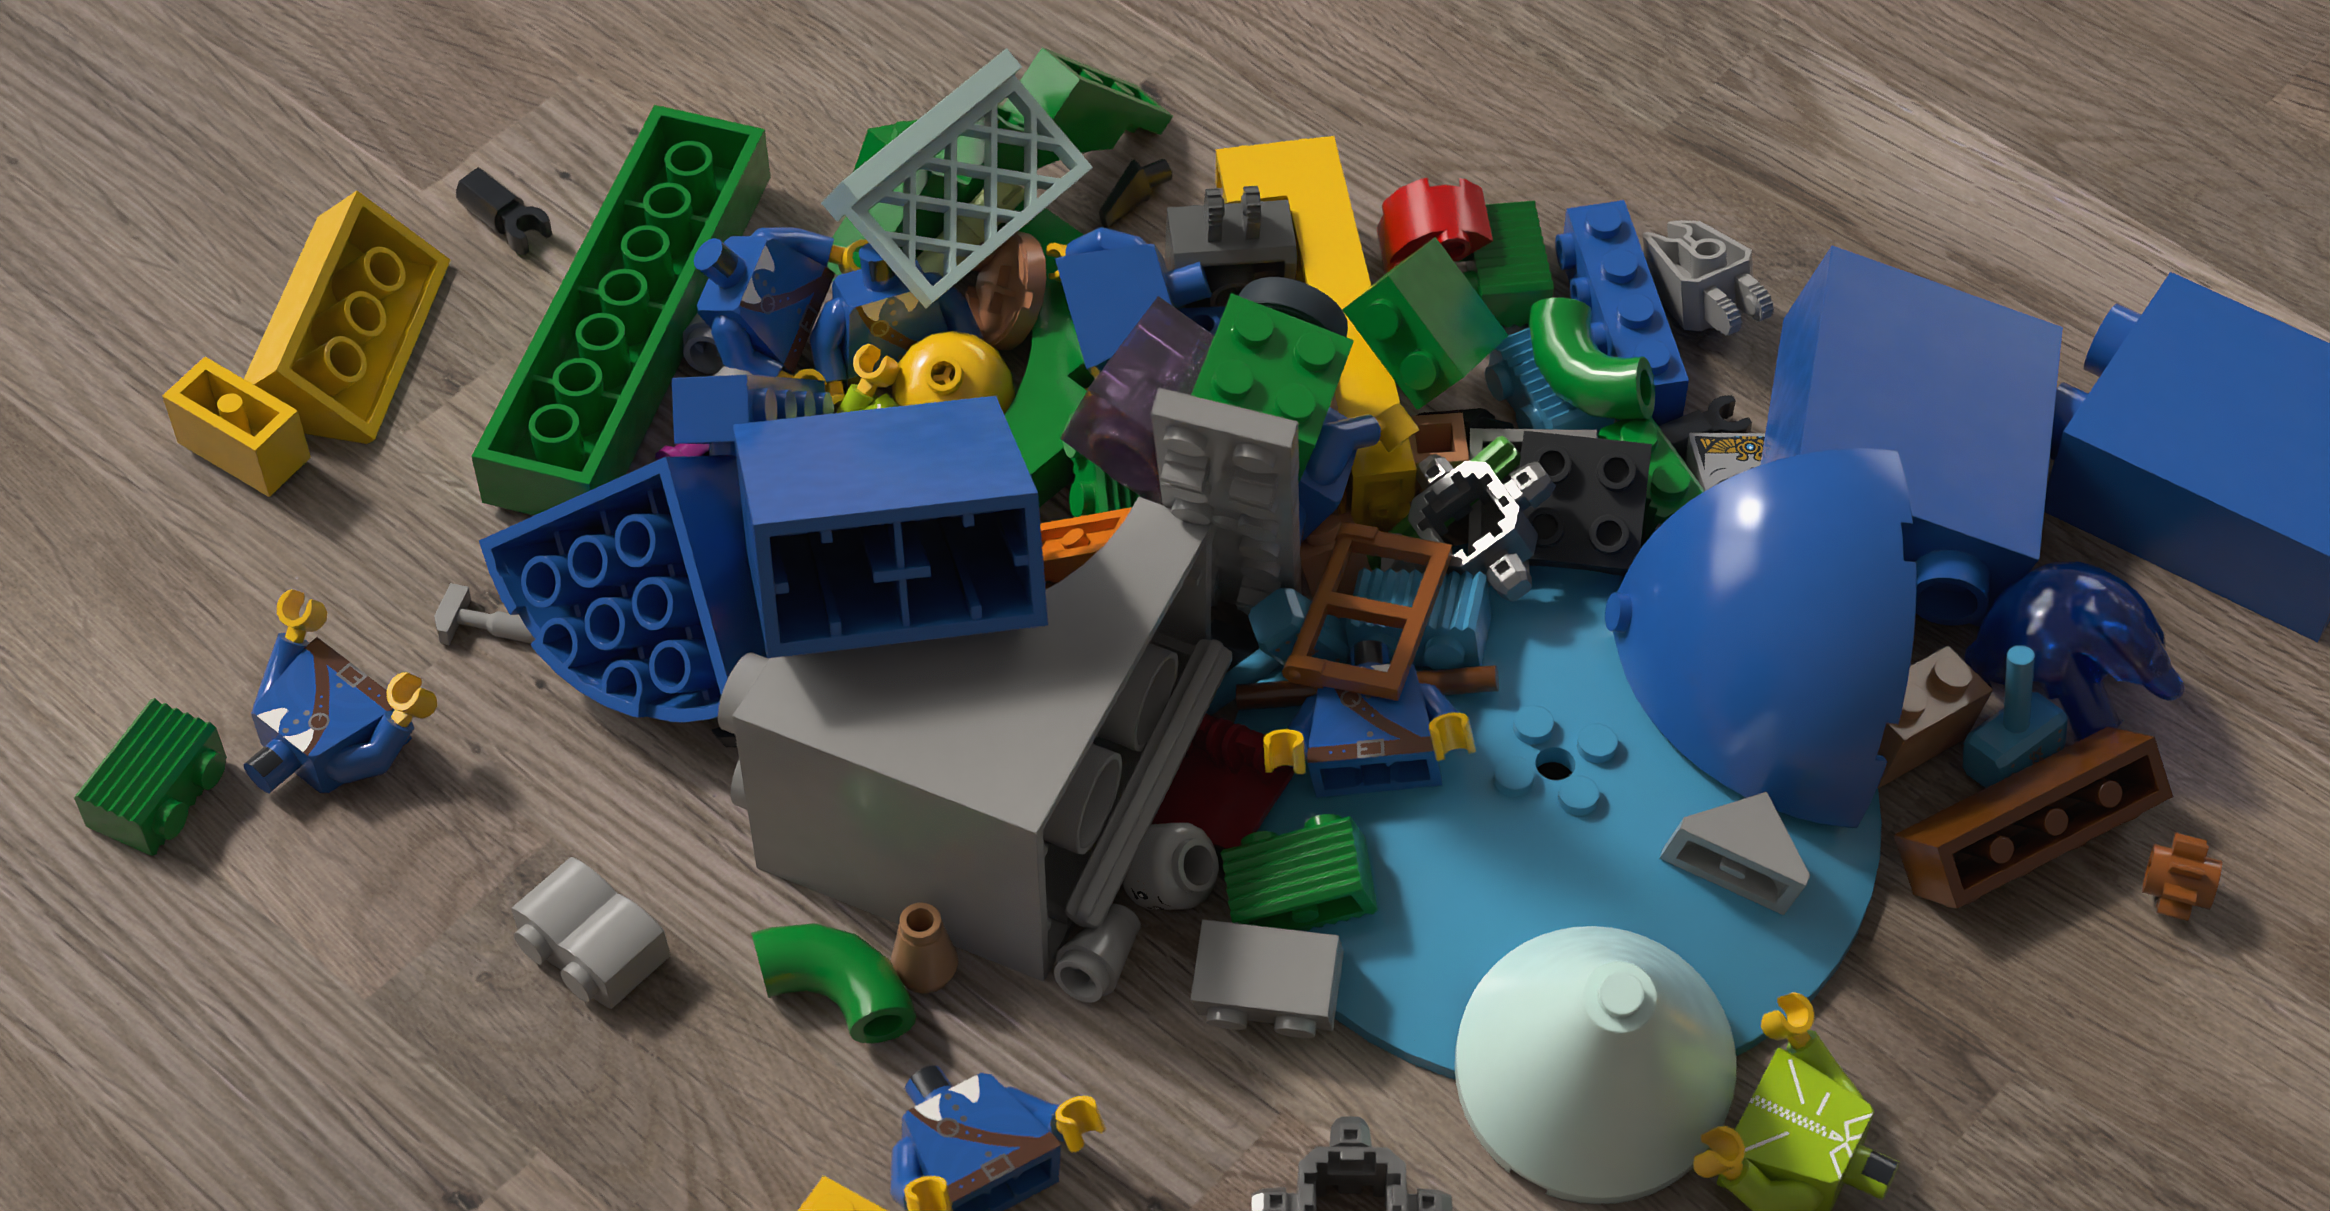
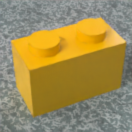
M207 357L202 358L162 395L177 443L268 497L278 490L311 458L298 410Z

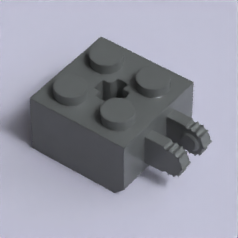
M1244 186L1241 203L1224 204L1220 188L1205 190L1204 205L1168 207L1165 241V264L1168 272L1201 262L1211 291V297L1178 308L1226 306L1231 293L1239 296L1247 284L1260 278L1281 277L1296 280L1297 250L1289 201H1261L1258 186Z

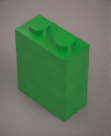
M1436 237L1391 269L1342 309L1416 410H1419L1464 378L1509 336Z

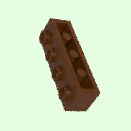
M2106 727L1894 834V838L1913 895L1943 904L1945 907L1957 909L1973 903L1984 894L2015 878L2029 874L2035 868L2085 845L2089 840L2112 828L2139 817L2145 811L2173 798V794L2155 737Z

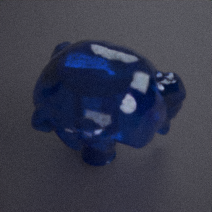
M2078 561L2044 564L2004 589L1984 615L1979 625L1977 639L1967 647L1964 661L1992 688L1990 681L2005 685L2007 652L2010 648L2021 645L2032 649L2035 655L2033 681L2041 683L2048 699L2058 698L2062 709L2068 717V722L2075 735L2074 741L2076 742L2106 727L2119 728L2123 722L2122 719H2119L2102 681L2108 674L2117 681L2141 684L2150 693L2166 701H2173L2182 697L2185 691L2184 683L2172 666L2165 650V633L2152 609L2138 591L2109 571Z

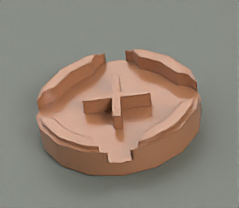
M1020 231L1016 232L972 269L973 271L980 272L976 287L968 286L965 293V298L984 337L982 340L998 351H1011L1025 340L1035 325L1043 304L1046 286L1045 256L1040 242L1031 234Z

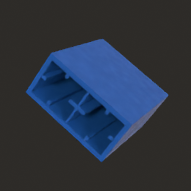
M1832 245L1783 319L1760 465L1790 456L1833 449L1864 448L1898 451L1906 478L1913 518L1911 526L1902 528L1904 561L1916 562V614L1936 624L1957 626L1969 623L1984 628L2039 561L2063 327Z
M2170 272L2142 314L2116 303L2104 318L2084 362V370L2099 377L2091 391L2086 393L2065 382L2058 386L2050 449V459L2054 460V464L2046 488L2044 512L2318 642L2330 623V343Z
M996 396L733 424L746 550L768 659L1048 626L1038 492Z

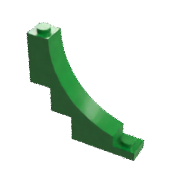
M1043 47L1020 80L1023 86L1081 154L1090 151L1113 149L1125 130L1135 133L1138 127L1161 135L1173 118V115L1137 85ZM1007 99L1003 106L997 105V128L1024 133V116L1013 103ZM985 116L975 124L984 126ZM965 136L958 137L957 161L984 166V140ZM997 142V168L1024 172V146ZM1037 149V170L1060 160L1053 151ZM944 150L936 155L935 158L944 159ZM919 169L916 172V195L944 199V173ZM957 175V202L970 203L984 189V179ZM904 182L894 191L903 193ZM878 203L868 211L885 231L903 233V206ZM916 209V236L935 239L944 230V213ZM847 217L844 218L832 237L835 238L833 245L844 248L855 241L866 240ZM916 249V258H917L924 250H918V249ZM854 252L853 261L857 267L861 268L859 252ZM829 262L828 268L836 274L833 279L834 281L842 273L838 264Z
M1024 199L1013 211L1022 212L1024 210ZM1047 208L1043 209L1019 230L1020 232L1031 234L1040 242L1046 260V286L1043 304L1035 325L1030 331L1032 348L1026 373L1016 397L1005 413V418L1037 489L1039 508L1075 479L1076 476L1073 473L1074 462L1072 458L1066 455L1064 450V428L1069 420V415L1087 402L1094 400L1101 402V400L1088 392L1086 388L1102 386L1106 380L1097 381L1086 369L1062 282L1051 280L1048 276L1049 273L1056 272L1058 268L1055 261L1057 257L1047 256V246L1050 243L1068 245V243L1084 234ZM1001 222L997 226V232L1001 228H1003L1007 223Z

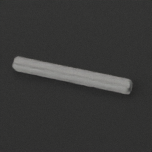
M1201 639L1197 642L1065 906V915L1080 927L1097 929L1102 925L1132 864L1138 844L1150 828L1232 662V652L1218 640Z

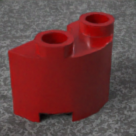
M1423 178L1400 187L1384 200L1381 206L1383 216L1377 225L1378 227H1376L1384 274L1388 273L1435 237L1454 262L1464 259L1493 241L1483 189L1463 178H1459V186L1438 185L1430 187L1428 178Z

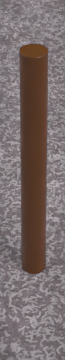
M1497 665L1416 671L1419 683L1434 685L1443 695L1499 691ZM1290 681L1237 684L1236 704L1238 710L1301 706L1307 697L1317 694L1318 688L1295 684Z

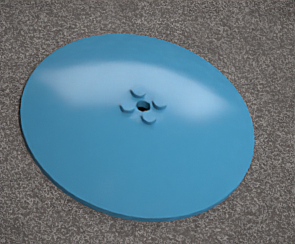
M1468 543L1452 546L1453 555L1462 549L1466 556H1469ZM1529 565L1532 587L1528 593L1517 601L1511 602L1503 599L1492 586L1488 588L1492 621L1490 622V631H1488V640H1486V650H1484L1482 666L1497 665L1499 691L1444 695L1459 713L1468 716L1476 752L1468 754L1467 749L1459 748L1444 754L1445 760L1439 761L1443 786L1316 798L1306 758L1305 773L1293 775L1257 830V832L1271 831L1281 835L1304 829L1305 822L1312 817L1322 814H1336L1342 818L1351 816L1366 838L1378 911L1374 914H1364L1361 918L1351 917L1348 921L1339 920L1335 925L1325 924L1322 928L1313 927L1310 931H1304L1338 935L1344 954L1335 1019L1368 1042L1404 1061L1456 1080L1455 1048L1466 1006L1483 977L1499 960L1523 943L1556 930L1586 926L1610 927L1630 931L1662 944L1678 954L1700 974L1716 995L1725 1012L1735 1044V1053L1738 1056L1768 1038L1761 1029V1020L1764 1014L1778 1010L1787 1019L1784 1010L1778 1006V997L1790 993H1799L1811 1002L1838 970L1855 941L1871 901L1880 860L1882 821L1878 788L1858 828L1820 824L1777 811L1810 874L1805 888L1784 915L1659 859L1664 846L1684 817L1742 800L1746 797L1726 787L1685 757L1660 732L1636 699L1626 679L1613 632L1607 629L1605 623V608L1608 598L1613 592L1618 591L1625 576L1581 569ZM1339 618L1345 636L1347 638L1345 628L1347 618ZM1350 658L1345 664L1350 665ZM1281 664L1257 683L1288 681L1282 674L1284 665ZM1415 666L1416 671L1435 670L1429 666ZM1301 706L1238 710L1234 724L1239 723L1251 730L1268 734L1275 730L1286 729ZM1556 762L1566 766L1572 774L1563 780H1551L1542 776L1537 768L1544 763Z

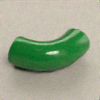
M1547 298L1533 303L1530 308L1529 327L1536 367L1557 397L1593 417L1642 420L1649 419L1652 416L1655 405V384L1651 365L1647 358L1644 356L1630 358L1611 357L1600 352L1592 339L1591 307L1584 302L1570 298Z
M817 923L770 927L751 932L768 998L802 991H810L827 996L839 1005L845 1016L850 1036L853 1040L860 1043L875 1044L892 1040L909 1031L915 1024L917 1016L912 999L892 962L857 934Z

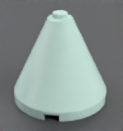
M1597 926L1572 927L1546 933L1523 943L1499 960L1483 977L1466 1006L1460 1024L1455 1048V1078L1459 1100L1472 1131L1484 1149L1507 1172H1510L1512 1169L1525 1179L1548 1189L1547 1195L1562 1200L1589 1204H1611L1636 1200L1660 1191L1683 1177L1694 1167V1157L1707 1151L1709 1148L1708 1145L1702 1143L1700 1139L1701 1134L1723 1126L1728 1115L1736 1083V1053L1730 1025L1716 995L1700 974L1678 954L1658 942L1630 931Z

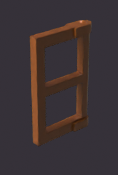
M1346 522L1341 524L1335 537V545L1291 655L1287 657L1282 674L1284 678L1295 684L1320 689L1326 686L1399 701L1452 559V545L1378 531V527ZM1352 552L1427 566L1412 607L1336 593ZM1327 615L1403 629L1388 671L1383 672L1311 657Z

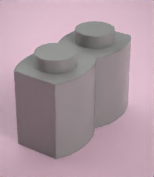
M574 857L566 860L511 908L518 930L514 933V938L522 951L538 964H542L547 960L555 967L561 969L560 974L564 983L579 999L585 1002L593 998L602 1005L612 1009L670 957L663 928L640 906L627 897L618 894L598 873Z

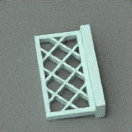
M1007 48L846 177L821 202L837 222L846 215L925 309L1093 168L1017 79L1015 74L1022 66ZM1007 97L1024 116V133L997 128V105ZM985 116L984 126L975 124ZM965 136L984 140V166L957 161L958 137ZM997 142L1024 146V172L997 168ZM1037 149L1053 151L1070 171L1061 179L1037 175ZM944 150V159L935 158L936 155ZM919 169L944 173V199L916 195V172ZM957 175L984 179V206L957 202ZM904 182L903 193L895 192L894 190ZM997 182L1024 186V210L1022 212L997 208ZM1037 188L1047 190L1037 198ZM878 203L903 206V233L885 231L868 211ZM916 209L944 213V240L916 236ZM957 215L984 219V244L978 246L957 242ZM997 222L1007 223L997 232ZM916 249L944 254L943 278L934 286L928 282L915 266ZM956 256L967 257L956 266Z

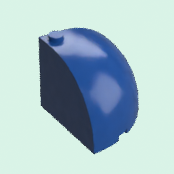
M1856 448L1809 452L1759 465L1709 488L1671 515L1651 535L1629 567L1618 591L1613 592L1609 596L1605 608L1606 627L1609 631L1613 632L1626 679L1636 699L1660 732L1685 757L1726 787L1746 798L1767 792L1776 811L1820 824L1858 828L1873 799L1887 764V760L1883 755H1877L1886 723L1899 724L1914 639L1917 573L1916 562L1904 561L1902 528L1911 526L1913 518L1906 478L1898 451Z
M736 456L664 457L479 540L489 574L504 606L510 615L519 614L526 628L535 638L531 643V647L557 675L579 692L603 706L633 717H651L669 722L718 718L720 699L725 684L738 661L748 653H754L767 658L746 550Z

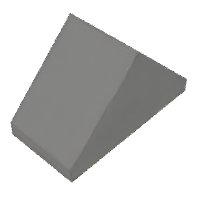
M1767 792L1684 817L1664 846L1659 858L1782 915L1786 913L1805 888L1810 876Z

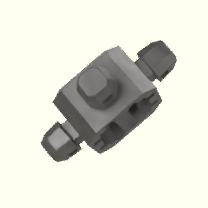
M1437 454L1430 455L1421 461L1416 467V479L1423 492L1412 499L1407 519L1421 539L1445 543L1441 536L1449 530L1444 523L1451 517L1458 522L1473 511L1470 504L1478 498L1483 505L1493 500L1505 515V518L1498 522L1503 532L1496 537H1493L1489 532L1473 544L1476 551L1468 557L1462 549L1452 556L1446 573L1449 574L1454 570L1460 575L1465 571L1475 575L1480 571L1487 576L1488 588L1492 586L1503 599L1511 602L1517 601L1528 593L1532 587V579L1523 562L1534 555L1538 533L1523 511L1530 506L1536 509L1551 496L1556 487L1539 462L1528 463L1509 474L1512 479L1503 485L1486 462L1464 461L1454 469L1445 457ZM1395 560L1391 569L1396 573L1402 568L1408 573L1416 569L1423 574L1427 566Z
M1341 1116L1335 1120L1331 1127L1330 1147H1315L1299 1162L1297 1193H1286V1187L1261 1189L1252 1193L1251 1211H1316V1196H1326L1327 1185H1338V1193H1361V1186H1373V1197H1385L1387 1211H1452V1196L1441 1190L1417 1188V1194H1407L1406 1163L1388 1147H1372L1370 1128L1363 1118Z

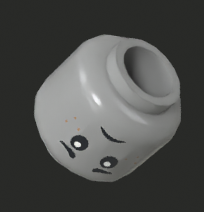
M1190 823L1151 824L1139 842L1132 864L1123 880L1122 885L1126 894L1135 904L1147 910L1192 909L1206 901L1214 889L1219 871L1218 857L1213 843L1202 829Z

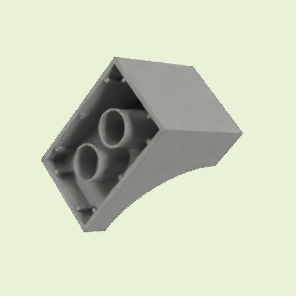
M1138 497L1125 521L1108 542L1084 565L1059 583L1046 589L1048 626L769 659L754 653L744 655L732 670L725 684L719 704L718 723L721 729L736 736L739 761L732 779L731 801L734 805L748 811L756 868L897 924L900 923L901 913L906 907L914 903H928L939 911L943 924L955 947L1044 982L1056 961L1057 952L1064 946L1075 926L1074 921L1065 915V906L1197 642L1201 639L1211 641L1212 523L1198 525L1182 521L1172 515L1171 508Z

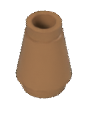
M914 903L903 910L890 960L904 986L916 993L926 994L940 990L953 977L958 967V954L943 924L940 913L934 906L928 903Z

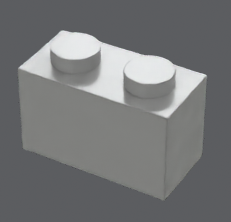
M1202 920L1191 1002L1198 1015L1207 1016V1024L1218 1028L1244 1030L1247 1028L1248 1021L1275 1024L1274 1032L1296 1038L1315 1037L1316 1029L1333 1031L1344 954L1338 935Z

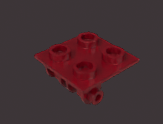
M1205 714L1152 824L1190 823L1202 829L1216 848L1225 850L1240 846L1241 839L1248 834L1257 832L1295 774L1293 766H1278L1272 770L1273 773H1266L1264 757V737L1266 734L1251 730L1239 723L1234 724L1232 721L1224 718H1216Z

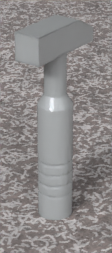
M450 583L434 615L441 644L450 645L459 624L486 629L493 636L526 643H532L535 640L519 615H510L501 611L487 614L467 610L471 602L470 589L467 586Z

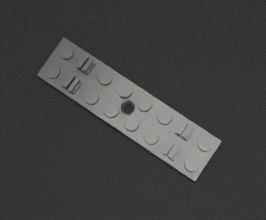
M1159 388L1151 417L1162 504L1171 508L1172 515L1182 521L1198 525L1212 523L1211 606H1217L1218 602L1222 601L1237 605V610H1241L1249 615L1252 607L1279 588H1291L1302 594L1299 531L1298 422Z

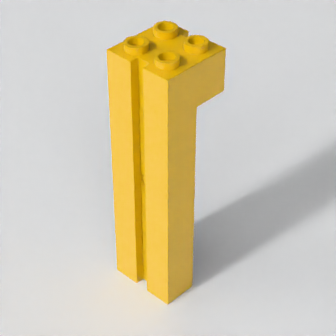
M1334 136L1216 149L1215 183L1217 188H1223L1224 204L1241 203L1244 186H1258L1261 201H1289L1297 250V281L1319 289L1332 298L1341 309L1371 286ZM1346 316L1348 322L1347 338L1354 340L1335 391L1339 413L1347 418L1365 414L1377 417L1392 405L1400 404L1395 380ZM1409 438L1391 452L1386 450L1380 440L1376 445L1357 449L1342 500L1338 505L1339 515L1350 511L1354 523L1378 527V531L1389 532L1409 514V502L1412 501L1415 494L1417 470Z

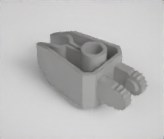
M1678 220L1668 222V238L1651 232L1642 233L1643 253L1660 301L1684 330L1703 331L1708 328H1715L1717 331L1720 330L1721 334L1724 333L1725 336H1729L1740 331V328H1742L1741 323L1743 322L1740 315L1742 313L1749 317L1752 316L1753 320L1757 322L1770 318L1774 314L1771 295H1769L1768 290L1763 285L1761 286L1753 278L1752 250L1700 221Z

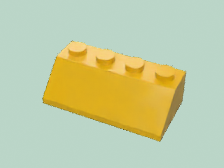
M358 190L317 217L244 379L298 410L304 434L369 444L376 438L451 259Z

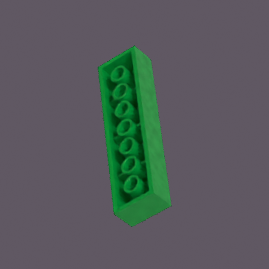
M659 105L653 106L471 456L482 503L535 516L626 475L684 356L683 332L698 313L697 304L708 281V277L694 266L695 254L699 247L709 239H720L724 243L731 236H742L771 178L765 129Z

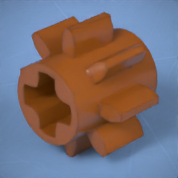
M2175 833L2171 848L2157 844L2153 845L2145 871L2142 893L2158 897L2155 906L2157 908L2156 913L2189 921L2192 906L2211 909L2220 880L2222 861L2206 857L2209 848L2207 840Z

